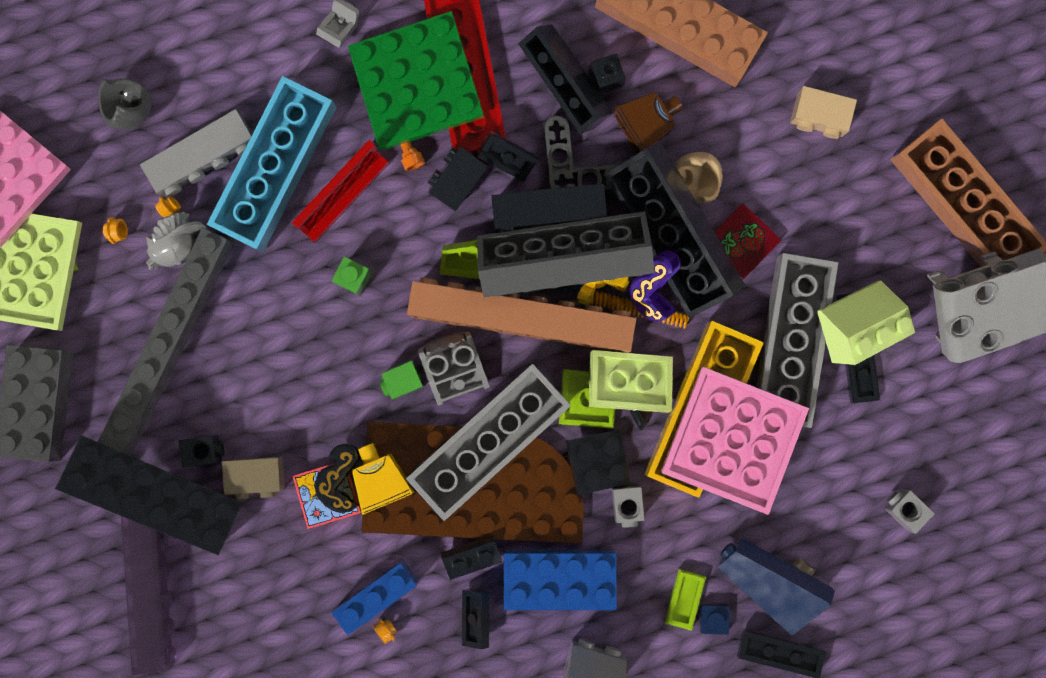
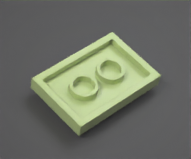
M599 350L590 352L589 407L665 413L672 411L673 357Z

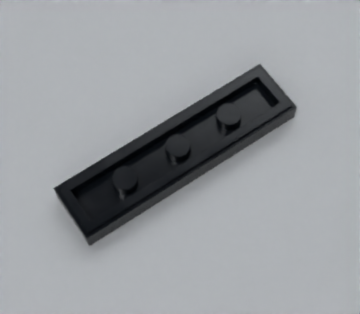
M852 293L836 295L837 301ZM874 355L856 365L845 364L850 403L880 400Z

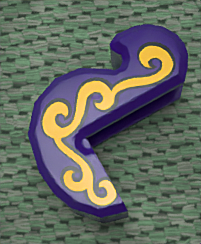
M669 250L662 251L653 256L655 273L638 276L633 280L630 287L632 303L637 311L650 321L661 322L676 312L672 305L657 292L681 268L678 255Z

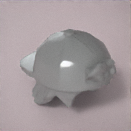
M177 212L175 215L170 214L163 219H159L157 226H154L152 237L146 236L147 254L149 256V259L146 261L148 269H158L160 266L175 267L183 265L195 243V238L198 237L202 228L206 229L207 227L202 222H190L189 214L185 212Z

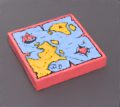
M335 463L292 476L307 529L362 513L350 472L338 489L359 504L358 507L351 512L338 513L325 507L317 498L314 484L318 473L323 468Z

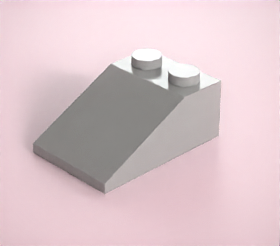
M579 638L578 642L571 641L563 670L564 678H626L627 660L625 655L621 654L622 650L611 646H606L605 649L594 647V642Z

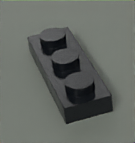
M744 629L737 652L739 659L813 678H820L826 651L823 649Z

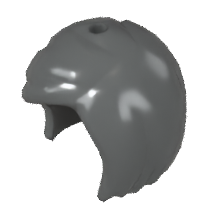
M131 79L103 80L98 89L99 109L103 122L109 127L120 130H130L142 125L150 115L152 103L149 91L141 83Z

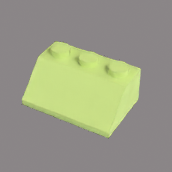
M876 281L817 311L832 363L856 365L915 333L908 306L882 281Z

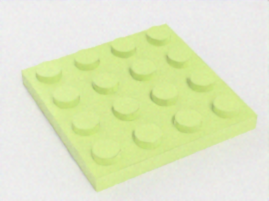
M31 214L0 248L1 321L59 331L63 330L82 228L81 222Z

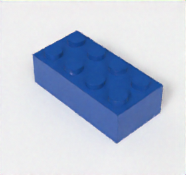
M504 550V610H617L615 550Z

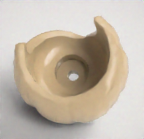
M706 152L689 153L679 158L675 166L697 204L710 203L715 200L720 192L723 179L719 160Z

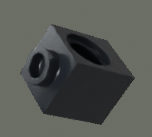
M617 53L591 61L589 71L594 85L600 94L624 87L626 77Z
M218 435L179 440L182 468L222 462L221 456H224L225 450L223 441L219 440ZM201 443L206 444L209 449L206 458H202L198 454V447Z

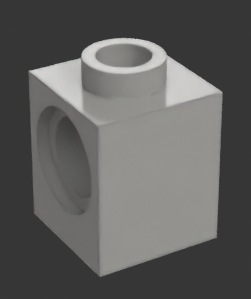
M639 485L611 488L616 523H621L622 527L638 526V521H645L642 491ZM625 500H633L635 502V510L631 514L621 512V504Z
M906 489L894 491L888 497V504L884 507L908 532L914 534L935 514L911 490ZM910 502L912 511L908 516H904L902 507L905 503Z

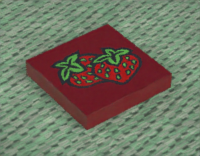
M743 202L714 231L742 280L782 241Z

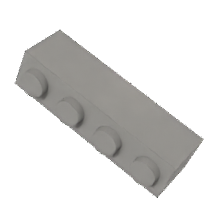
M235 109L141 163L140 166L157 194L164 197L174 196L181 192V187L187 183L199 182L205 178L206 172L213 168L215 170L221 169L229 163V159L236 155L242 156L252 136V132L242 115Z

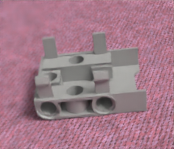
M1036 249L1007 260L999 258L996 252H990L980 256V259L986 266L951 278H948L943 270L927 274V277L935 284L933 285L939 327V333L935 335L938 342L941 343L942 353L949 361L954 363L966 362L1046 333V254Z

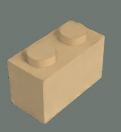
M803 86L797 93L790 124L797 125L796 128L801 131L812 132L817 130L823 132L825 137L838 139L839 136L843 137L849 132L857 100Z

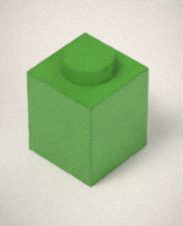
M343 257L332 282L361 296L372 271Z
M414 361L382 373L383 380L379 381L384 395H390L392 400L425 387Z

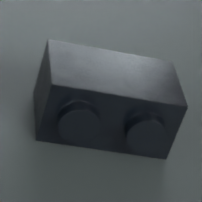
M461 144L457 149L452 147L443 159L446 165L441 172L436 169L427 182L431 185L428 193L455 212L488 167L487 162L477 158V155Z

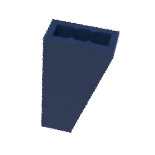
M743 538L735 544L729 543L720 553L722 558L718 568L791 636L832 604L835 593L832 587Z

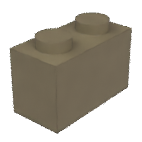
M283 457L222 461L224 495L232 494L233 499L250 498L249 493H260V498L276 497L278 491L285 489Z

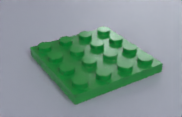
M452 11L348 45L380 151L484 118Z

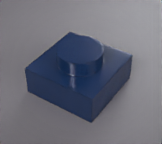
M700 604V633L729 635L730 607L728 605Z

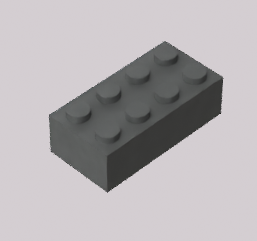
M6 345L0 394V457L43 462L61 461L73 359L72 351Z

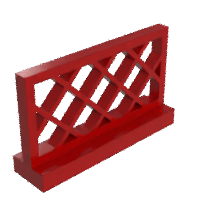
M368 140L291 223L316 243L389 165V162L381 156L376 145Z

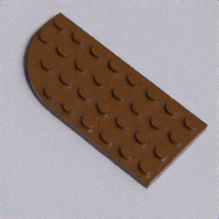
M368 422L366 446L374 443L379 458L392 454L405 476L408 477L463 426ZM538 437L528 444L445 521L414 487L415 492L413 494L362 514L363 533L485 538L493 535L494 539L580 544H582L583 498L582 495H576L571 467L554 447Z

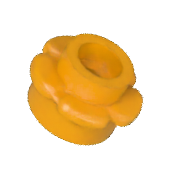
M160 196V201L155 204L156 210L163 218L170 214L180 213L179 209L181 206L172 196L167 198Z
M115 217L108 218V223L103 225L104 237L112 244L124 241L128 235L126 222L123 219H115Z
M378 618L379 622L372 626L384 644L390 640L394 642L395 638L393 635L397 633L395 627L388 618L385 621Z

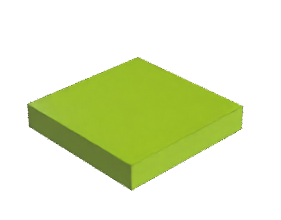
M563 369L561 395L571 406L559 416V424L614 429L615 409L589 407L590 371Z

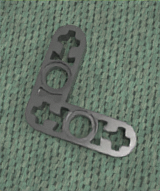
M553 116L547 120L544 132L551 189L560 188L559 185L554 184V182L559 180L560 176H564L565 181L573 180L572 174H578V186H584L581 179L586 173L594 174L597 178V184H601L602 177L600 172L604 171L606 174L619 166L614 164L573 169L568 122L561 116ZM554 123H559V127H564L565 130L560 132V142L566 140L567 144L556 143L550 145V141L555 142L554 131H549V129L553 128ZM556 149L564 150L567 153L566 161L563 163L554 162L552 159L553 151ZM605 180L606 186H604V191H613L609 182ZM567 184L566 187H574V184Z

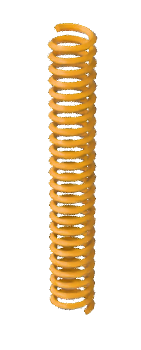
M598 290L594 292L591 305L595 301L594 305L597 306L599 302V307H602L603 304V308L607 306L608 310L612 305V311L615 309V306L616 310L620 308L622 311L623 309L628 311L629 308V312L632 313L633 310V316H635L636 312L637 317L640 316L631 299L628 301V298L624 300L623 297L620 298L615 295L611 297V294L607 296V293L603 294L602 291L599 293ZM676 311L671 315V326L676 318L675 327L678 326L680 320L679 328L682 327L684 321L683 328L686 329L689 317L686 313L683 315L682 312L679 314ZM670 316L669 318H667V322H666L667 325H668L669 322H670L671 316Z

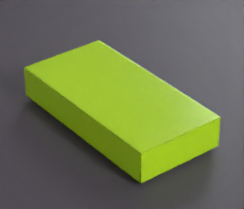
M678 569L664 621L665 624L692 631L706 576Z

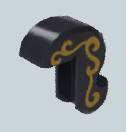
M344 443L337 445L330 452L329 457L335 459L336 463L323 468L318 473L314 484L317 498L325 507L338 513L351 512L359 506L356 501L338 489L360 459L357 447L353 444Z

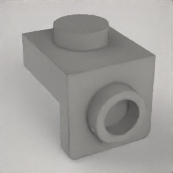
M334 0L332 11L317 27L316 35L340 48L357 28L359 10L348 2Z

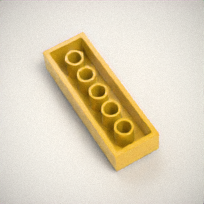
M714 321L707 322L673 403L672 411L668 415L644 473L646 476L700 498L703 489L661 473L700 369L705 367L747 384L764 342Z

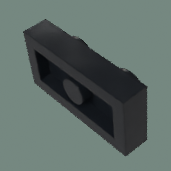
M492 131L489 132L477 151V158L523 182L538 162L537 155Z
M493 535L441 552V558L450 580L502 562Z
M476 589L462 590V646L476 649L489 648L488 591Z

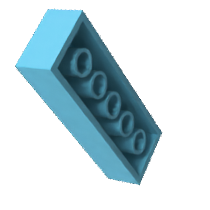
M282 76L207 225L263 253L337 108L333 101Z

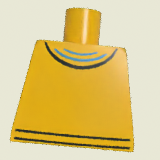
M374 443L358 449L364 465L352 471L362 514L371 512L415 492L392 454L379 458Z

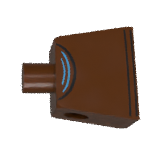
M655 92L616 107L613 115L638 154L661 141L674 129L676 124L672 116L682 111L683 107L676 96L662 102Z

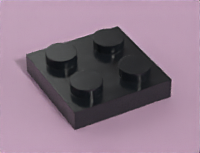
M620 429L566 440L576 495L631 484Z

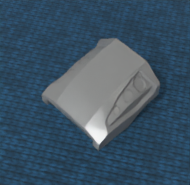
M470 331L455 332L430 341L418 350L438 406L451 398L482 387L485 389L490 387Z

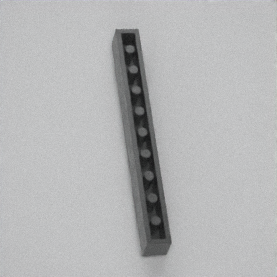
M204 228L201 229L98 440L99 443L127 455H132L233 248V242Z

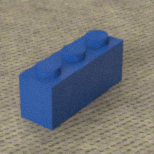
M403 559L337 606L332 611V614L348 636L415 588L419 580Z

